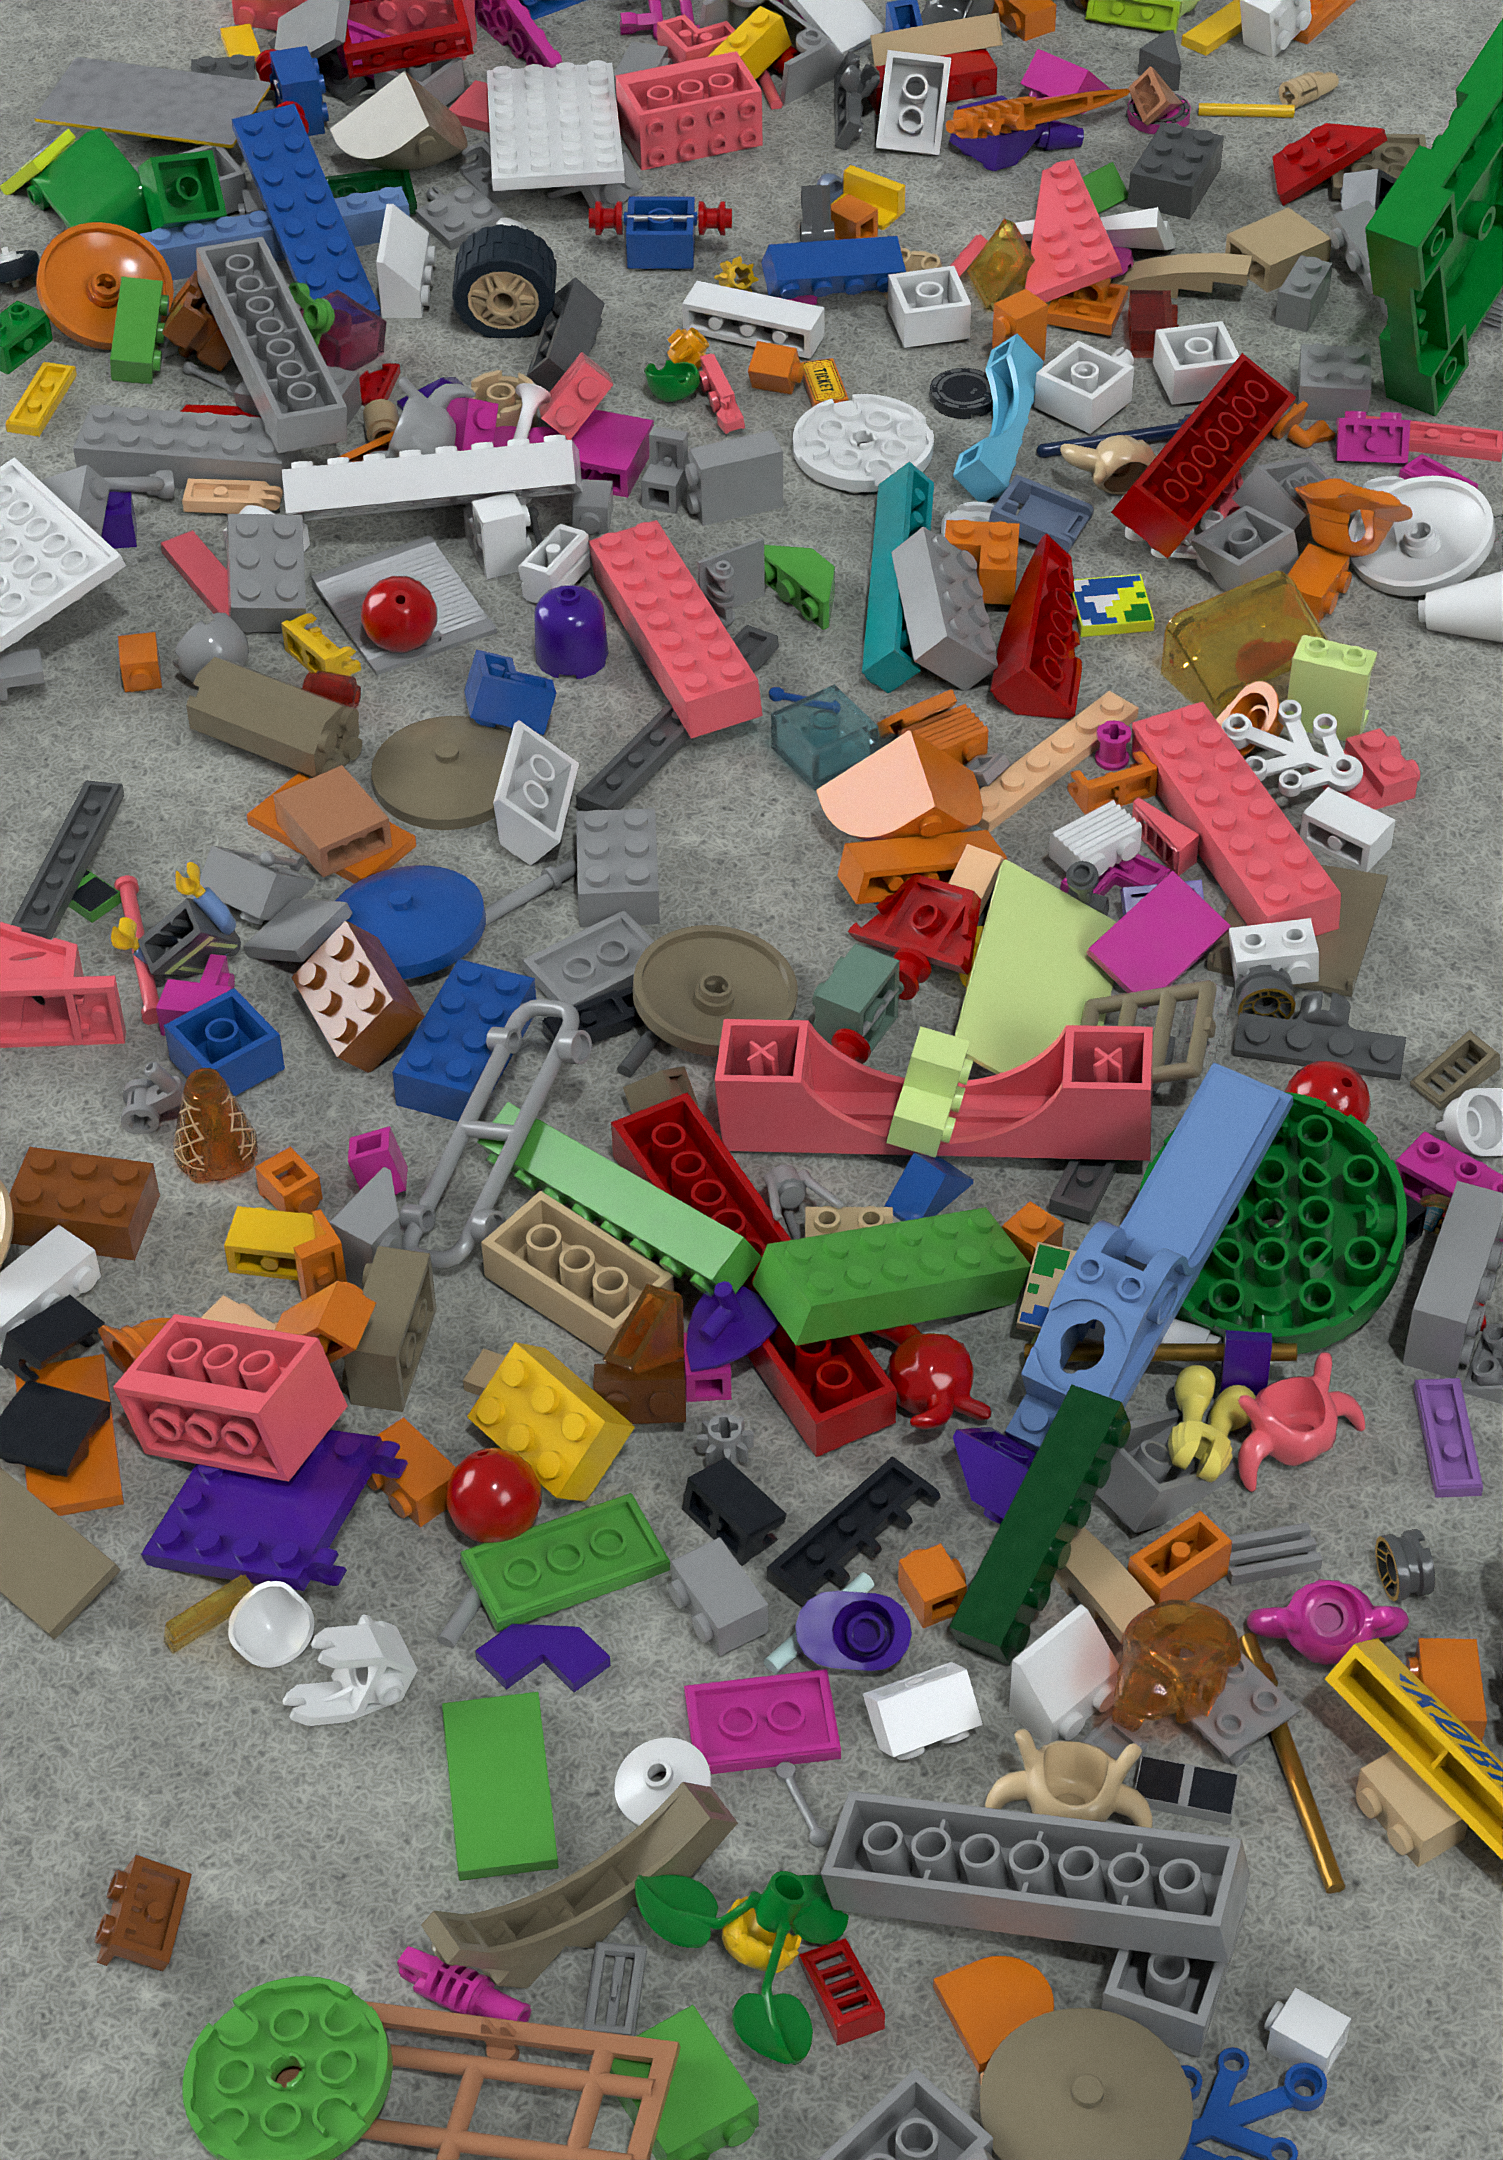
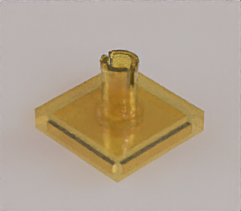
M1004 218L967 270L986 309L994 312V303L1009 297L1017 285L1025 288L1027 271L1035 262V259L1016 224Z

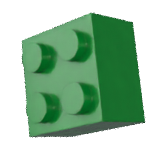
M213 150L150 157L138 166L152 231L158 228L169 229L185 226L191 222L213 221L227 216Z

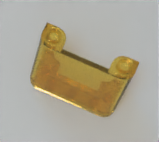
M1278 570L1176 613L1169 620L1164 632L1161 674L1192 704L1203 701L1214 718L1217 719L1247 685L1255 681H1268L1291 671L1292 658L1303 635L1320 637L1325 640L1329 639L1295 582L1283 571Z

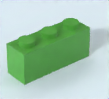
M121 277L110 356L112 381L153 384L154 371H161L162 351L157 350L158 343L164 344L165 336L162 334L165 323H161L162 316H168L169 295H163V281Z

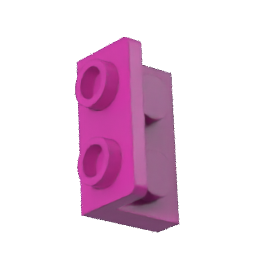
M1345 411V418H1336L1337 440L1335 461L1408 463L1411 420H1402V413L1381 412L1380 419H1366V412Z

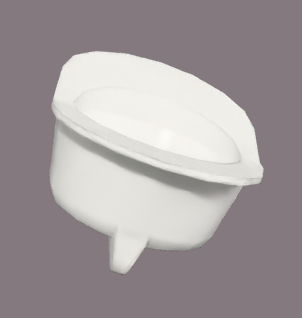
M1472 1088L1466 1090L1461 1097L1452 1100L1445 1108L1443 1121L1435 1125L1436 1130L1444 1131L1449 1144L1461 1152L1477 1156H1503V1089Z

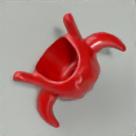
M911 1324L871 1331L874 1335L887 1339L898 1347L889 1357L887 1376L897 1389L896 1401L898 1405L911 1413L918 1414L910 1419L912 1427L924 1430L941 1427L950 1419L953 1410L981 1421L991 1417V1408L970 1396L974 1379V1368L964 1343L946 1334H922L916 1326Z

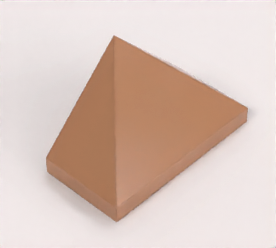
M1151 66L1128 87L1140 117L1147 126L1183 104Z

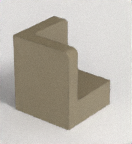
M685 1066L658 1071L623 1087L632 1114L688 1092L698 1106Z

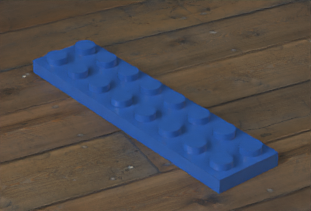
M295 103L231 119L232 129L294 281L306 283L312 299H327L334 310L335 319L329 330L379 318V304Z

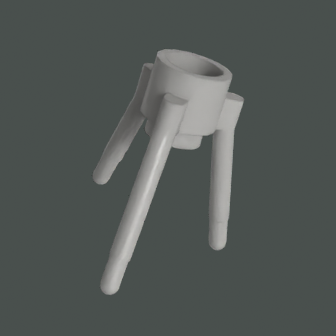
M784 1164L778 1165L763 1176L768 1189L773 1218L775 1221H780L782 1210L793 1240L802 1238L793 1208L802 1203L806 1187L837 1209L843 1208V1202L812 1179L806 1169L797 1172L791 1165Z

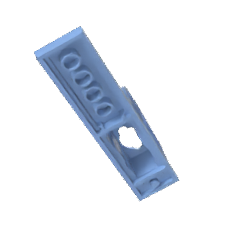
M1213 1062L1121 1225L1118 1227L1104 1220L1096 1223L1082 1241L1061 1278L1038 1338L1021 1372L1026 1395L1005 1430L1006 1436L1038 1452L1071 1384L1122 1402L1124 1408L1126 1407L1158 1346L1161 1344L1294 1104L1292 1095ZM1094 1320L1102 1322L1105 1327V1335L1103 1337L1104 1353L1101 1360L1092 1368L1079 1369L1072 1374L1065 1372L1063 1368L1078 1341H1083Z

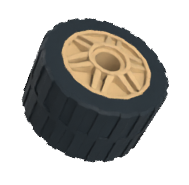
M498 224L492 227L487 226L469 235L468 239L459 247V253L456 255L452 291L453 306L459 314L461 321L467 324L474 332H478L488 338H521L527 335L530 336L536 333L539 328L541 329L546 316L552 311L555 304L557 263L551 247H548L546 241L540 236L535 235L534 232L516 225Z

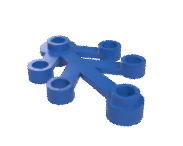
M1235 2047L1224 2049L1218 2057V2075L1201 2118L1192 2121L1190 2140L1183 2160H1244L1238 2156L1223 2158L1195 2146L1209 2139L1264 2160H1276L1272 2156V2152L1275 2150H1284L1290 2155L1291 2158L1289 2160H1297L1298 2150L1291 2140L1284 2137L1271 2138L1243 2126L1292 2107L1300 2111L1317 2109L1323 2103L1326 2094L1327 2079L1325 2074L1319 2067L1313 2064L1298 2063L1287 2071L1284 2086L1229 2106L1237 2084L1247 2077L1250 2062L1243 2050ZM1228 2060H1235L1242 2065V2069L1231 2071L1225 2067L1224 2063ZM1183 2065L1181 2067L1186 2077L1195 2083V2087L1190 2089L1193 2101L1201 2093L1202 2076L1196 2068ZM1304 2086L1309 2088L1313 2095L1302 2096L1296 2093L1295 2089Z

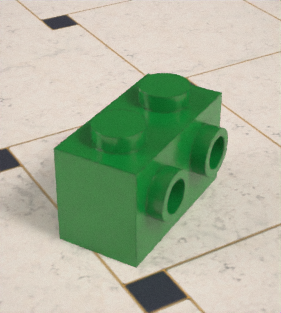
M17 300L0 313L1 372L10 374L53 341L50 320L44 311Z

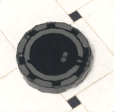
M971 368L950 369L940 373L932 380L929 393L930 401L934 403V408L945 416L957 419H971V414L980 413L981 417L993 410L990 384L987 374L981 370Z

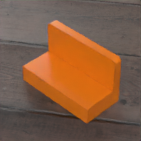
M321 1209L312 1212L315 1238L293 1247L302 1301L336 1281L347 1282L342 1243Z

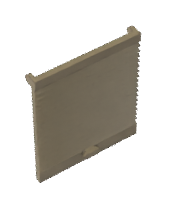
M1321 865L1341 892L1339 929L1315 936L1319 951V981L1293 984V987L1324 991L1326 993L1334 992L1339 995L1352 997L1376 915L1387 885L1388 875ZM1230 901L1224 920L1231 925V928L1247 926ZM1229 932L1215 944L1213 951L1209 952L1207 961L1208 971L1234 976L1230 960Z

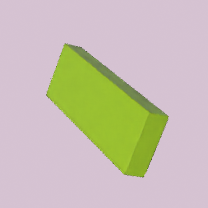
M1088 0L1085 19L1160 32L1173 30L1174 34H1177L1182 2L1172 0Z

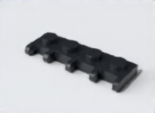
M892 1456L766 1567L767 1579L802 1606L809 1599L815 1597V1592L829 1579L839 1586H844L850 1580V1575L843 1567L861 1551L869 1557L875 1558L882 1551L880 1544L875 1538L892 1523L900 1529L906 1530L913 1523L912 1517L906 1510L920 1498L928 1504L934 1505L941 1498L939 1491Z

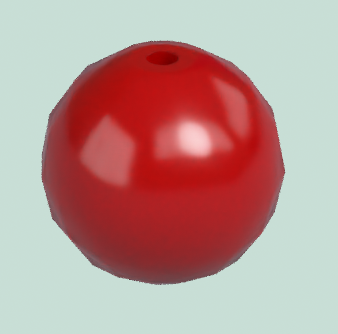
M390 576L379 580L368 591L361 605V622L369 639L379 648L391 653H407L420 648L431 637L438 622L437 606L430 590L420 581L408 576Z
M1316 1061L1306 1065L1294 1074L1284 1091L1327 1102L1328 1107L1338 1110L1346 1116L1351 1114L1364 1125L1370 1116L1371 1101L1367 1084L1358 1072L1341 1062Z
M486 1448L469 1454L455 1467L446 1487V1506L457 1529L469 1539L481 1543L504 1542L520 1536L533 1525L542 1505L541 1485L532 1466L519 1454L500 1448Z

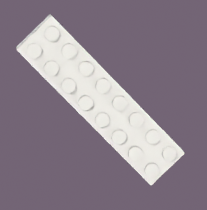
M550 435L544 437V442L533 444L529 442V439L521 438L508 440V446L493 447L492 442H481L472 444V450L457 451V446H443L435 448L436 454L422 455L421 450L400 451L397 458H385V454L376 453L364 455L363 461L349 462L348 457L327 459V465L313 466V461L291 463V469H282L285 510L288 515H302V521L466 505L472 504V501L510 492H514L517 499L581 493L583 488L579 449L572 440H566L565 435Z

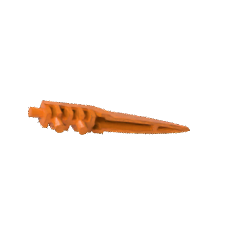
M1099 90L1036 99L1037 97L1025 96L954 110L953 119L946 122V130L948 133L956 134L961 139L987 138V135L997 136L999 133H1011V130L1035 129L1036 124L1070 117L1114 102L1127 96L1130 90Z

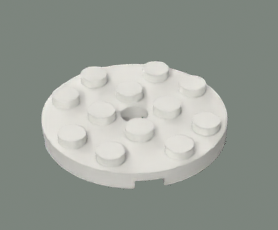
M853 394L852 400L834 403L833 399L826 400L805 412L798 420L793 432V453L799 467L816 482L853 494L878 491V484L909 461L923 472L933 456L934 434L933 430H930L926 424V417L911 405L887 396Z

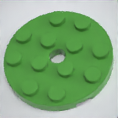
M295 1976L270 1981L254 1987L232 2000L235 2006L225 2013L214 2025L208 2022L195 2041L188 2056L183 2076L182 2094L186 2115L195 2134L205 2149L217 2160H333L361 2138L383 2107L390 2088L393 2071V2057L389 2038L373 2007H370L364 2000L355 1995L352 1988L342 1983L312 1976ZM289 2066L301 2068L302 2071H299L296 2078L287 2083L286 2088L282 2084L275 2082L277 2075L284 2068Z

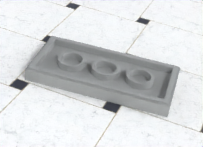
M307 0L278 18L275 50L307 46L311 58H319L343 44L346 37L350 0Z

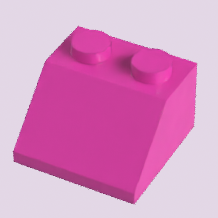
M1037 49L1020 83L1030 91L1028 96L1037 97L1036 99L1073 93L1111 90L1089 70L1040 49Z

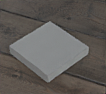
M293 898L243 948L250 958L303 963L353 913L347 902Z

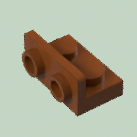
M139 1855L133 1857L124 1871L117 1869L107 1891V1899L113 1900L110 1915L104 1914L95 1935L94 1943L101 1945L97 1963L107 1966L114 1956H118L163 1971L170 1962L192 1874Z

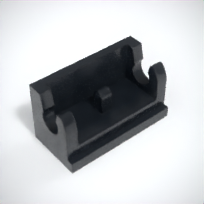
M69 1294L6 1333L0 1365L4 1369L9 1368L25 1382L28 1380L36 1381L39 1379V1376L35 1371L27 1367V1362L40 1371L46 1367L47 1362L78 1343L84 1347L94 1345L96 1341L90 1335L93 1333L99 1334L98 1328L103 1326L105 1322Z
M727 1458L708 1466L687 1479L682 1510L713 1540L720 1537L741 1566L778 1541V1538L769 1532L785 1523L787 1513Z

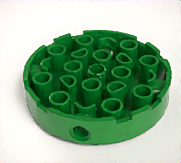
M1285 1092L1293 1096L1294 1104L1175 1319L1211 1330V1334L1221 1337L1222 1343H1225L1226 1330L1272 1333V1343H1297L1298 1354H1304L1327 1347L1356 1331L1375 1314L1389 1296L1397 1281L1403 1263L1406 1246L1407 1206L1402 1179L1393 1159L1390 1160L1388 1154L1378 1143V1137L1368 1127L1351 1114L1346 1116L1338 1110L1328 1107L1327 1102L1307 1095ZM1175 1129L1163 1141L1164 1145L1152 1163L1149 1162L1141 1181L1139 1193ZM1271 1219L1280 1221L1279 1223L1274 1224L1273 1227H1269L1268 1224L1263 1223L1264 1221Z

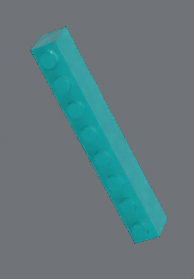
M910 461L878 484L862 673L870 683L878 685L886 693H891L921 671V665L914 662L891 553L920 528L925 527L931 531L934 482Z

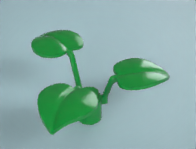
M788 1871L776 1872L772 1875L762 1894L752 1891L747 1900L724 1916L716 1918L718 1913L717 1901L711 1891L701 1882L680 1875L667 1874L653 1877L638 1875L635 1880V1894L644 1919L656 1934L674 1945L686 1948H701L710 1939V1928L720 1930L751 1908L755 1909L756 1920L764 1930L777 1933L761 1986L762 1995L756 1993L742 1995L732 2010V2021L738 2036L754 2051L783 2064L797 2065L801 2063L810 2050L813 2038V2028L809 2013L800 2000L791 1994L781 1993L772 1995V1983L785 1938L791 1928L802 1939L818 1944H829L837 1941L842 1937L847 1928L849 1915L841 1910H833L822 1876L796 1875Z

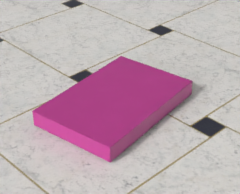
M1172 871L1091 945L1086 954L1127 993L1169 987L1229 932L1231 925Z
M827 1669L684 1686L691 1744L704 1755L711 1774L777 1767L782 1762H790L794 1765L841 1759V1746Z

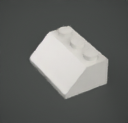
M386 204L376 260L382 318H422L424 306H430V286H433V267H436L437 260L436 246H430L429 232L394 204Z
M520 720L513 726L493 805L500 845L527 864L533 865L560 843L579 763Z

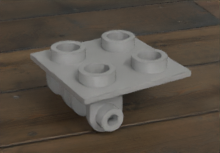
M763 537L698 561V586L724 627L729 626L735 620L733 607L765 596Z
M1232 1646L1162 1691L1173 1704V1710L1177 1714L1182 1713L1193 1724L1192 1729L1197 1734L1202 1733V1739L1207 1744L1212 1743L1222 1753V1760L1225 1763L1229 1764L1232 1762L1236 1767L1242 1765L1249 1758L1250 1752L1246 1749L1247 1746L1300 1713V1710L1236 1646Z

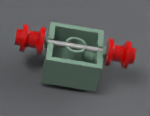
M855 943L845 957L841 956L837 960L833 973L825 983L821 982L815 989L812 998V1004L815 1006L813 1027L838 1051L861 1064L865 1063L870 1057L871 1052L898 1018V999L910 1000L914 998L919 991V983L925 982L930 977L932 968L927 957L917 949L901 948L892 958Z

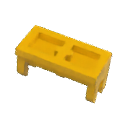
M306 613L291 621L285 620L282 622L285 651L327 687L361 670V663L350 658L356 653L352 647L346 646L340 649L322 634V630L318 626L308 630L304 629L307 624L313 623L317 619L312 613Z

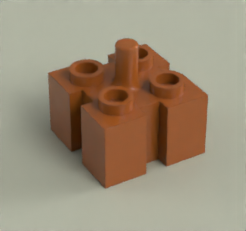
M195 270L174 297L169 311L171 314L166 320L162 334L168 337L174 345L179 346L178 352L181 356L187 358L196 350V355L202 363L212 366L221 372L231 359L232 354L198 284L197 271Z

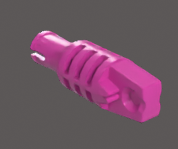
M410 1946L405 1949L397 1961L400 1977L414 1984L413 1991L429 2001L436 2002L437 2005L443 2008H449L453 2013L522 2022L529 2021L532 2010L530 2009L531 2005L495 1989V1985L490 1977L479 1974L478 1971L472 1968L447 1965L436 1955L432 1956Z

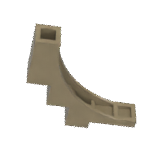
M682 1782L654 1813L622 1841L561 1881L525 1898L485 1911L470 1914L433 1911L421 1926L432 1941V1951L445 1964L481 1968L483 1974L490 1977V1981L499 1987L526 1989L533 1984L565 1946L594 1949L596 1941L602 1942L632 1907H639L635 1894V1880L638 1875L653 1877L668 1874L690 1878L735 1828L738 1822L711 1787Z

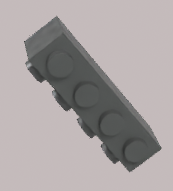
M576 277L555 293V304L552 311L545 318L526 375L536 385L546 389L549 393L581 352L589 356L590 350L596 343L594 338L596 330L602 323L601 314L605 303Z

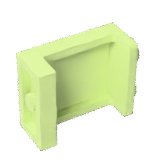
M1307 635L1301 637L1292 658L1287 700H1295L1301 705V722L1306 732L1313 733V722L1318 715L1330 714L1337 720L1336 736L1338 740L1346 741L1348 737L1363 733L1368 721L1369 710H1366L1370 676L1376 661L1377 652L1363 649L1359 646H1350L1325 640L1320 637ZM1286 711L1287 715L1295 714L1293 711ZM1321 725V726H1319V727L1322 728V729H1329V728H1331V727L1328 726V725Z

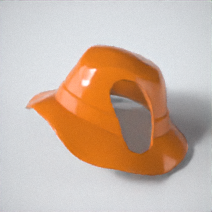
M1328 478L1294 488L1306 502L1314 541L1327 549L1350 557H1361L1374 553L1379 549L1394 522L1406 521L1413 516L1411 508L1402 504L1396 496L1384 491L1362 488L1339 478ZM1360 510L1365 526V534L1361 540L1353 542L1349 535L1348 523L1350 514Z

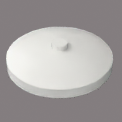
M1421 476L1397 482L1381 491L1396 496L1402 504L1409 506L1413 512L1412 518L1402 522H1394L1377 551L1366 556L1350 557L1354 570L1364 582L1376 590L1392 595L1421 596L1426 595V592L1458 584L1473 574L1483 564L1493 547L1496 530L1491 506L1478 489L1459 479L1445 476ZM1360 510L1354 516L1349 527V535L1353 542L1361 540L1365 534V526Z

